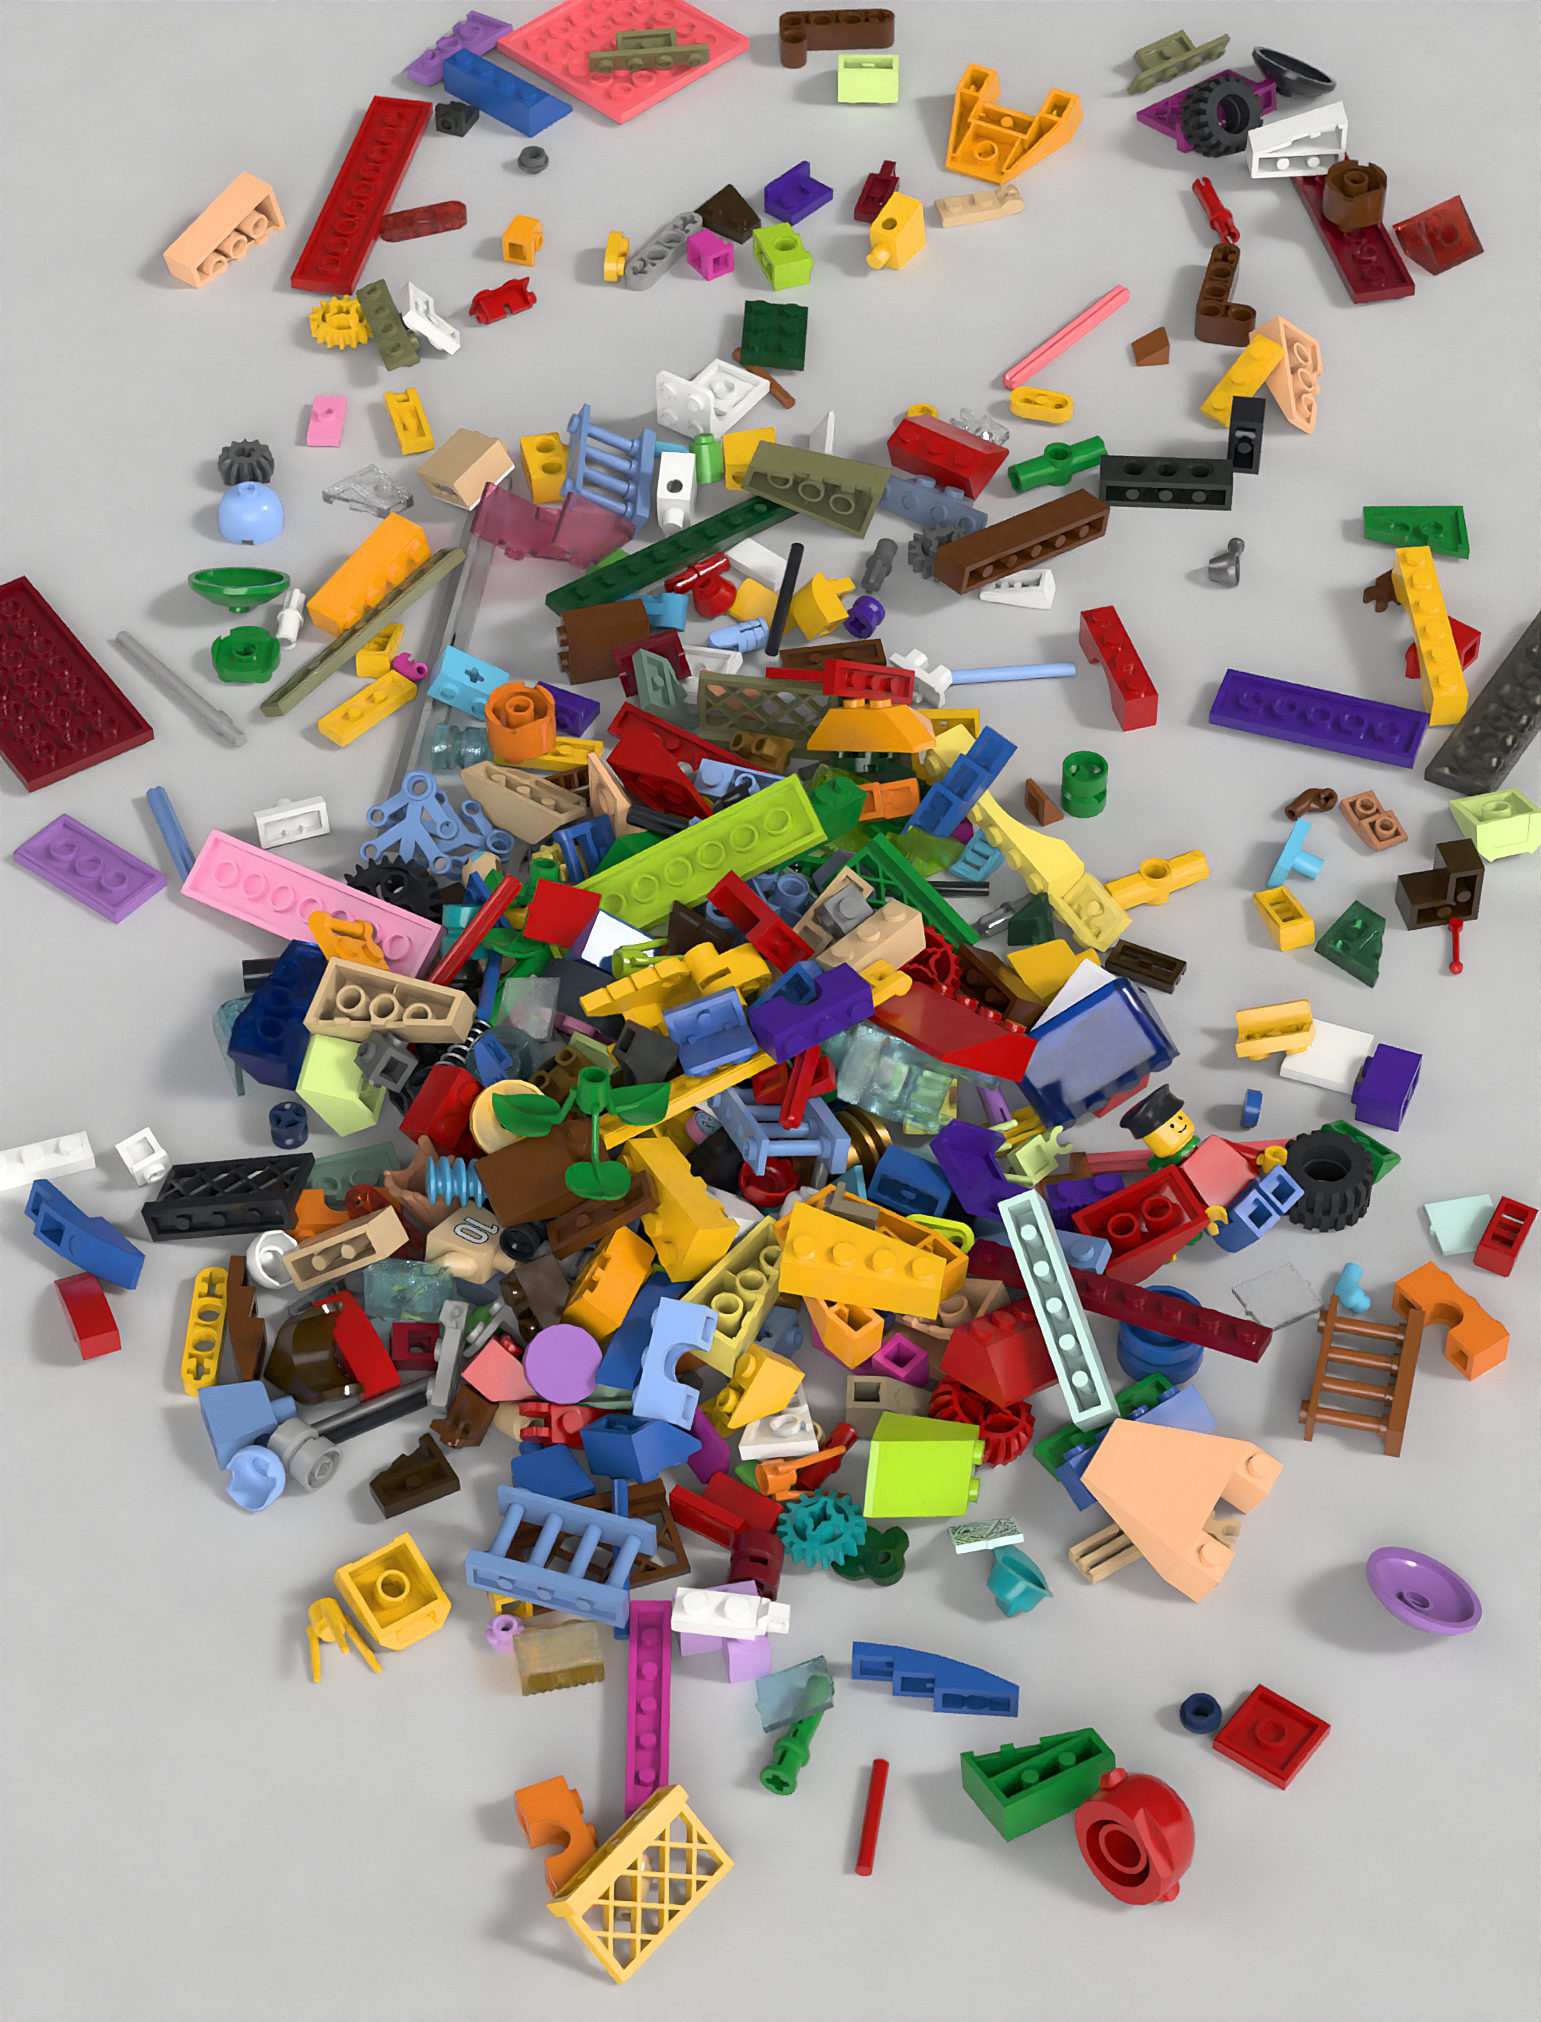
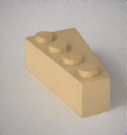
M331 956L303 1024L312 1035L322 1034L353 1042H363L375 1030L384 1035H387L389 1031L393 1032L408 1043L464 1044L476 1017L477 1008L464 991Z

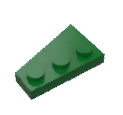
M1363 506L1362 523L1365 539L1404 547L1429 546L1430 551L1433 553L1469 559L1470 547L1463 506Z

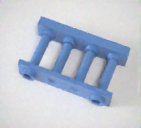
M584 403L578 414L574 413L567 425L570 439L566 475L559 493L563 497L562 512L568 514L575 501L580 500L619 516L620 521H623L622 536L635 540L649 517L656 432L644 428L637 439L632 438L630 440L589 423L591 405ZM587 436L626 452V456L630 457L629 461L588 445ZM585 458L624 473L627 482L585 466ZM583 479L621 494L625 504L582 487Z
M731 1086L706 1099L708 1107L712 1109L742 1153L744 1160L748 1162L756 1175H764L767 1156H817L830 1174H845L851 1138L820 1096L807 1100L800 1127L798 1129L791 1128L790 1131L783 1129L781 1123H757V1121H778L782 1104L745 1106V1104H757L754 1099L753 1088L734 1089ZM770 1138H804V1139H805V1140L769 1141Z
M500 1484L497 1489L499 1515L505 1517L489 1551L482 1552L470 1549L465 1560L467 1586L624 1628L629 1617L628 1591L622 1590V1587L637 1552L655 1556L657 1551L656 1525L648 1524L642 1519H629L539 1495L522 1487L513 1488ZM520 1521L543 1526L528 1562L525 1563L504 1558ZM559 1531L582 1537L567 1573L543 1568ZM598 1542L621 1547L609 1578L604 1584L582 1579Z

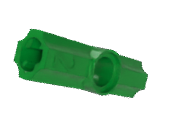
M1099 436L1070 446L1065 443L1055 442L1045 447L1044 455L1008 467V477L1012 488L1017 494L1046 483L1056 487L1065 486L1072 480V474L1100 465V455H1108L1104 441Z

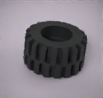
M1225 76L1197 83L1193 86L1192 90H1188L1185 94L1187 100L1182 101L1180 106L1183 109V113L1179 114V120L1183 121V127L1180 128L1182 133L1187 134L1185 140L1188 145L1194 144V151L1197 153L1203 152V156H1214V158L1245 151V148H1247L1248 131L1263 126V120L1260 119V114H1263V107L1258 105L1260 101L1258 94L1254 95L1252 93L1254 88L1250 84L1245 85V80L1241 78L1235 79L1234 76ZM1218 104L1222 107L1226 116L1225 129L1220 126L1217 119Z
M1314 1130L1311 1132V1135L1299 1134L1296 1141L1290 1139L1285 1144L1287 1160L1286 1165L1282 1167L1305 1192L1283 1214V1216L1290 1215V1222L1295 1225L1303 1224V1229L1311 1231L1312 1228L1320 1229V1232L1328 1233V1229H1335L1337 1232L1344 1230L1345 1225L1352 1227L1358 1223V1218L1365 1216L1367 1207L1370 1204L1374 1164L1371 1163L1372 1157L1370 1153L1364 1152V1146L1359 1141L1353 1143L1351 1136L1346 1134L1339 1136L1336 1135L1337 1131L1328 1130V1133Z

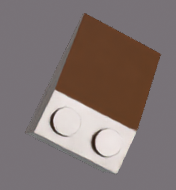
M590 1117L566 1121L561 1124H552L551 1132L545 1136L525 1137L474 1162L473 1168L501 1228L558 1217L590 1200L570 1191L565 1183V1173L571 1165L578 1162L592 1163V1121ZM599 1137V1162L611 1161Z

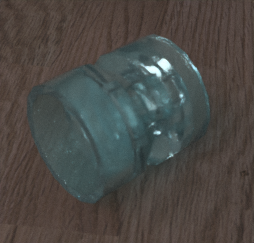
M437 724L435 726L431 748V762L434 769L454 770L456 766H460L461 770L487 760L488 743L486 728L466 726L463 731H460L457 725Z

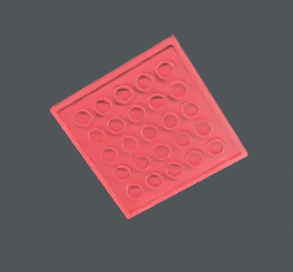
M567 0L497 40V50L620 124L625 123L749 49L748 37L683 0ZM675 28L677 46L709 44V62L697 67L687 65L672 66L668 69L653 67L643 68L634 72L614 70L607 74L589 71V53L617 50L616 32Z

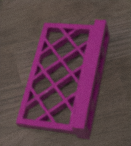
M1227 69L1203 80L1207 81L1225 76H1234L1235 79L1241 78L1245 80V85L1250 84L1254 88L1252 93L1254 95L1258 94L1260 98L1258 105L1263 107V114H1260V117L1277 109L1276 83L1268 78L1257 83ZM1193 86L1137 112L1138 121L1176 139L1177 150L1183 153L1193 150L1194 144L1188 145L1185 140L1187 134L1181 131L1180 127H1183V121L1179 120V114L1183 113V109L1178 104L1187 100L1185 94L1188 90H1192ZM1218 104L1217 119L1220 126L1225 129L1226 116L1224 110Z

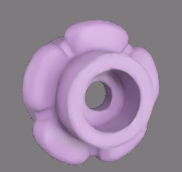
M503 1614L494 1616L487 1623L488 1629L485 1631V1638L494 1650L501 1653L513 1652L522 1644V1640L526 1636V1627L521 1625L522 1620L516 1615Z

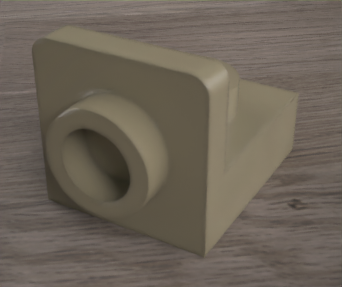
M838 1181L834 1195L827 1193L823 1211L877 1232L880 1208L861 1202L844 1200L846 1183Z

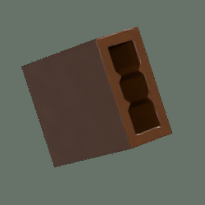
M636 598L560 612L561 626L556 627L558 645L562 647V652L557 653L560 672L567 673L570 685L619 677L610 650L650 637L649 618L642 599Z

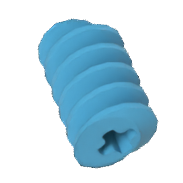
M428 1156L425 1187L430 1205H435L438 1196L443 1195L446 1206L450 1207L454 1197L459 1196L461 1206L466 1208L470 1197H474L477 1208L481 1209L487 1196L473 1168L474 1162L478 1161V1159L472 1158L466 1169L463 1158L457 1157L452 1168H450L447 1157L441 1156L435 1167L432 1156Z

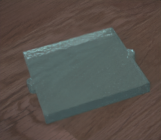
M823 1655L756 1680L758 1702L755 1704V1707L761 1714L762 1727L765 1733L834 1707L831 1686L834 1684V1681L828 1674L826 1659Z

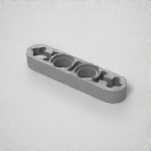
M684 212L677 215L626 266L625 285L634 291H644L652 287L687 251V237L703 231L702 217L694 212ZM667 242H678L677 244H667ZM652 258H660V259H662V260L652 261V260H649V259H652Z

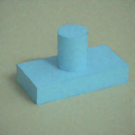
M1298 818L1265 887L1272 889L1282 886L1290 869H1294L1315 880L1324 860L1300 849L1311 823Z

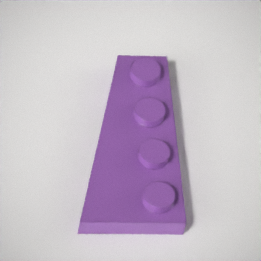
M471 10L466 15L467 21L465 23L458 22L452 27L453 34L449 37L442 36L436 42L437 48L435 50H426L406 68L408 79L428 87L437 84L439 80L444 78L443 60L463 48L482 56V54L497 47V40L513 32L512 24Z

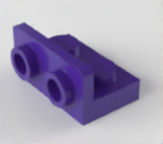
M803 160L765 186L764 212L783 223L789 222L790 226L793 227L833 199V189L810 177V163Z
M542 681L537 683V685L546 688L554 698L556 730L580 738L600 714V702Z

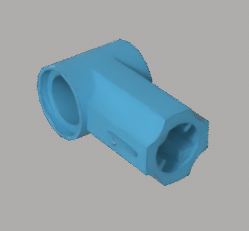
M659 593L658 596L628 594L620 600L641 598L649 618V626L663 631L676 628L677 632L685 631L689 597L675 593Z

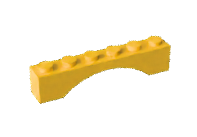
M1430 547L1396 548L1391 578L1397 601L1405 608L1412 626L1420 666L1423 703L1426 713H1430L1429 726L1464 724L1468 691Z

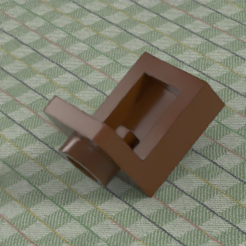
M462 1384L446 1419H433L430 1428L441 1435L440 1441L451 1448L461 1449L462 1447L480 1446L499 1404L495 1401L491 1402L472 1384Z

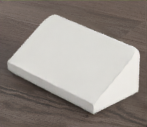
M829 411L812 432L809 451L834 456L836 414H834V411Z

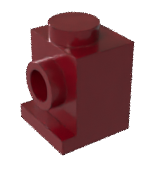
M392 1322L389 1332V1356L396 1371H437L439 1362L434 1360L435 1346L438 1338H444L440 1337V1323ZM419 1347L424 1353H411L410 1349Z

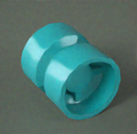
M443 905L442 926L448 929V933L442 936L441 957L446 955L483 905ZM480 943L468 959H488L489 949L484 948Z

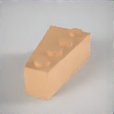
M243 171L163 253L171 275L199 289L225 271L228 262L233 259L239 261L247 255L246 250L252 245L257 244L260 246L268 240L269 233L274 230L280 232L286 228L272 186Z

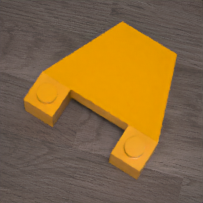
M969 63L957 85L945 165L946 170L997 186L1005 185L1072 140L1083 119L1080 96L1052 87L1037 116L1028 115L996 105L1002 93L997 70Z
M832 1184L827 1185L803 1203L823 1211L827 1193L834 1195L836 1186ZM845 1191L844 1200L861 1202L880 1208L877 1232L947 1259L939 1305L965 1286L969 1257L941 1233ZM792 1211L773 1224V1231L782 1251H784ZM802 1296L823 1345L851 1370L881 1349L884 1319L873 1311L874 1308Z

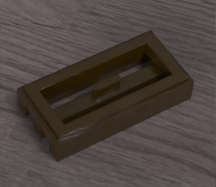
M1119 939L1105 961V968L1111 974L1172 995L1175 990V984H1179L1181 975H1184L1186 972L1187 962Z

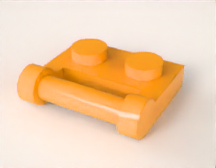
M319 910L310 914L308 927L328 962L331 956L390 972L383 959V951L371 938L373 928L368 921L357 919L352 922L331 917L327 912ZM333 933H338L347 936L334 935Z

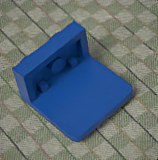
M734 985L661 1011L671 1040L681 1045L678 1050V1059L686 1076H706L712 1073L717 1066L728 1062L732 1064L744 1062L759 1050L757 1042L747 1024Z

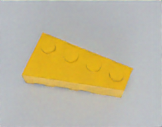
M669 1137L628 1139L616 1161L622 1163L628 1169L631 1177L646 1169L654 1178L661 1206L640 1218L644 1224L647 1236L650 1237L658 1253L661 1265L665 1267L671 1282L701 1280L725 1257L740 1228L739 1224L734 1218L727 1219L723 1215L725 1209L718 1198L711 1199L705 1192L707 1184L701 1177L692 1176L690 1173L691 1164Z

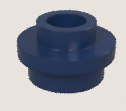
M1195 1693L1182 1703L1179 1718L1181 1724L1188 1731L1196 1734H1208L1219 1727L1222 1719V1710L1211 1695ZM1199 1714H1200V1715H1204V1716H1206V1717H1197V1716H1195V1715H1199Z

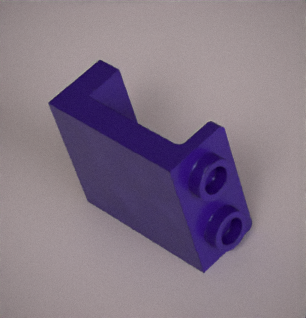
M953 1119L941 1129L940 1133L929 1143V1146L965 1212L1004 1223L997 1203L1032 1189L1009 1183L994 1158V1153L1006 1141L1003 1133Z

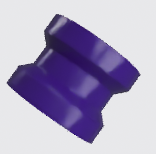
M860 596L854 602L852 608L847 611L850 617L843 624L846 630L854 637L867 639L874 633L876 626L880 625L884 620L885 610L875 598Z

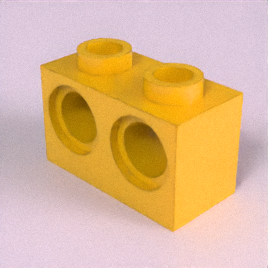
M558 432L520 437L521 465L533 504L563 500L559 493L565 480L569 447L568 444L562 445Z

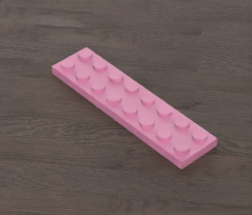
M215 829L210 833L180 891L187 898L324 957L325 955L308 927V918L312 912L316 910L329 913L331 917L352 922L357 919L368 921L373 928L371 938L383 951V959L390 972L423 980L442 943V936L448 931L442 925ZM333 933L334 935L347 936L338 933Z

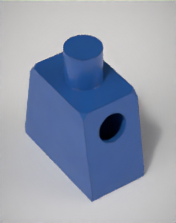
M523 1441L519 1445L521 1456L515 1457L510 1461L513 1488L522 1487L532 1493L566 1502L596 1495L593 1482L566 1445L557 1444L544 1448L543 1443Z

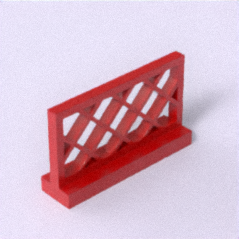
M825 659L824 671L766 667L765 678L823 683L822 694L864 698V700L890 698L893 704L912 705L915 670L838 659Z

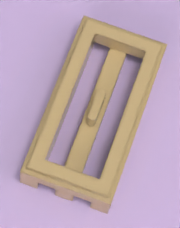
M1116 1522L1068 1549L1069 1560L1092 1585L1144 1555L1135 1545L1120 1552L1121 1548L1132 1541ZM1104 1558H1110L1107 1561L1101 1563L1100 1565L1094 1567L1093 1569L1090 1568V1566L1099 1562L1100 1560Z

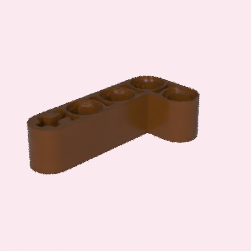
M887 9L816 10L783 13L779 18L780 62L786 68L798 69L807 64V51L889 48L894 44L895 15Z
M1220 243L1212 249L1196 305L1194 336L1205 343L1247 347L1250 344L1249 333L1255 330L1256 311L1249 305L1232 303L1238 282L1240 249L1235 244Z

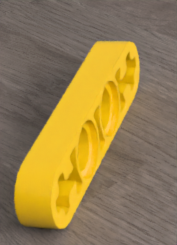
M207 1267L198 1273L195 1280L181 1366L183 1389L193 1397H199L198 1389L218 1386L228 1324L226 1293L228 1271L222 1267ZM217 1283L215 1297H212L209 1294V1289L212 1287V1284ZM206 1311H215L220 1314L212 1321L199 1319V1316ZM203 1341L215 1344L211 1350L205 1352L194 1349L198 1343ZM198 1366H204L205 1375L201 1377V1380H196L199 1371Z

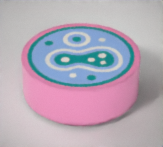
M702 1110L696 1111L686 1122L689 1136L698 1145L722 1126L718 1120Z

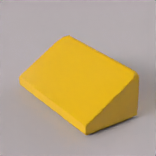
M748 577L737 590L735 603L727 613L741 622L762 617L770 632L779 595ZM791 604L783 636L798 625L794 618Z

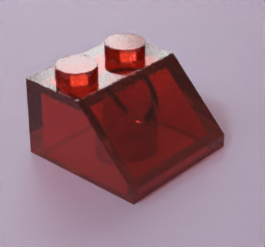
M1460 195L1442 201L1392 225L1404 254L1433 276L1441 274L1484 252Z

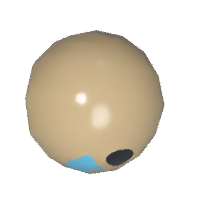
M476 852L470 855L465 860L461 870L464 885L467 887L469 874L475 871L479 873L483 881L491 869H495L504 876L503 866L499 857L491 852Z

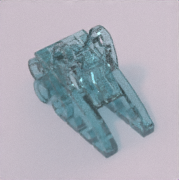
M868 1019L858 1023L855 1032L845 1029L818 1044L831 1057L834 1068L838 1071L836 1076L838 1095L836 1098L892 1122H901L936 1135L940 1133L945 1125L955 1119L940 1112L953 1078L994 1092L997 1090L1001 1080L1000 1077L941 1062Z

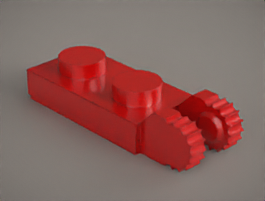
M523 1403L519 1405V1414L529 1418L544 1419V1427L528 1426L521 1428L520 1439L526 1442L545 1443L546 1447L563 1444L568 1449L585 1450L579 1429L607 1414L622 1415V1411L564 1404L558 1405L555 1403Z

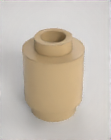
M509 1400L498 1402L499 1407L493 1420L500 1433L522 1443L523 1440L520 1439L521 1428L528 1426L544 1427V1419L529 1418L519 1414V1405L528 1401Z

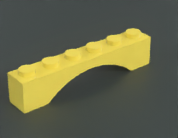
M962 724L936 736V748L926 750L924 758L925 768L932 777L936 776L940 782H942L961 753L966 755L976 741ZM988 789L966 815L971 823H976L982 829L989 844L992 847H997L1005 856L1008 866L1013 871L1017 870L1025 879L1029 890L1034 895L1039 894L1046 905L1050 904L1047 898L1051 894L1060 898L1064 897L1084 875V863L1064 840L1045 836L1013 819L997 804Z

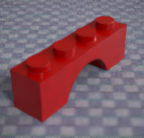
M1114 606L1081 611L1079 644L1089 664L1101 663L1109 685L1112 710L1123 732L1155 726L1157 721L1158 693Z

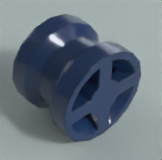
M287 1101L275 1105L270 1110L269 1122L272 1142L277 1147L288 1150L304 1145L309 1137L305 1108L296 1102Z

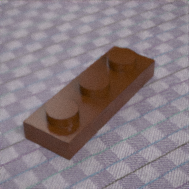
M881 638L779 650L781 668L824 671L825 659L887 666Z
M644 1169L631 1177L630 1189L621 1199L612 1201L590 1199L545 1224L553 1255L561 1261L661 1206L654 1178Z

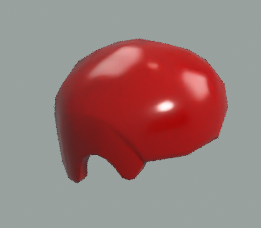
M767 1156L764 1175H756L748 1162L744 1161L738 1174V1185L743 1196L755 1206L760 1208H777L783 1205L786 1196L791 1191L796 1190L800 1174L794 1173L789 1159Z

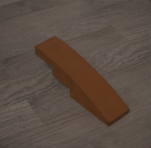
M231 1255L226 1285L227 1321L236 1375L239 1383L260 1381L268 1345L265 1318H257L259 1311L256 1289L249 1286L250 1280L246 1269V1256Z

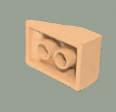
M589 753L588 771L591 819L608 814L616 839L619 836L647 831L626 823L628 809L631 804H636L635 801L596 753Z

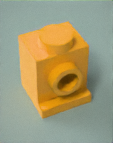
M516 214L502 235L504 261L529 267L534 266V254L536 251L541 250L544 241V235L541 233L543 226L540 223V219Z

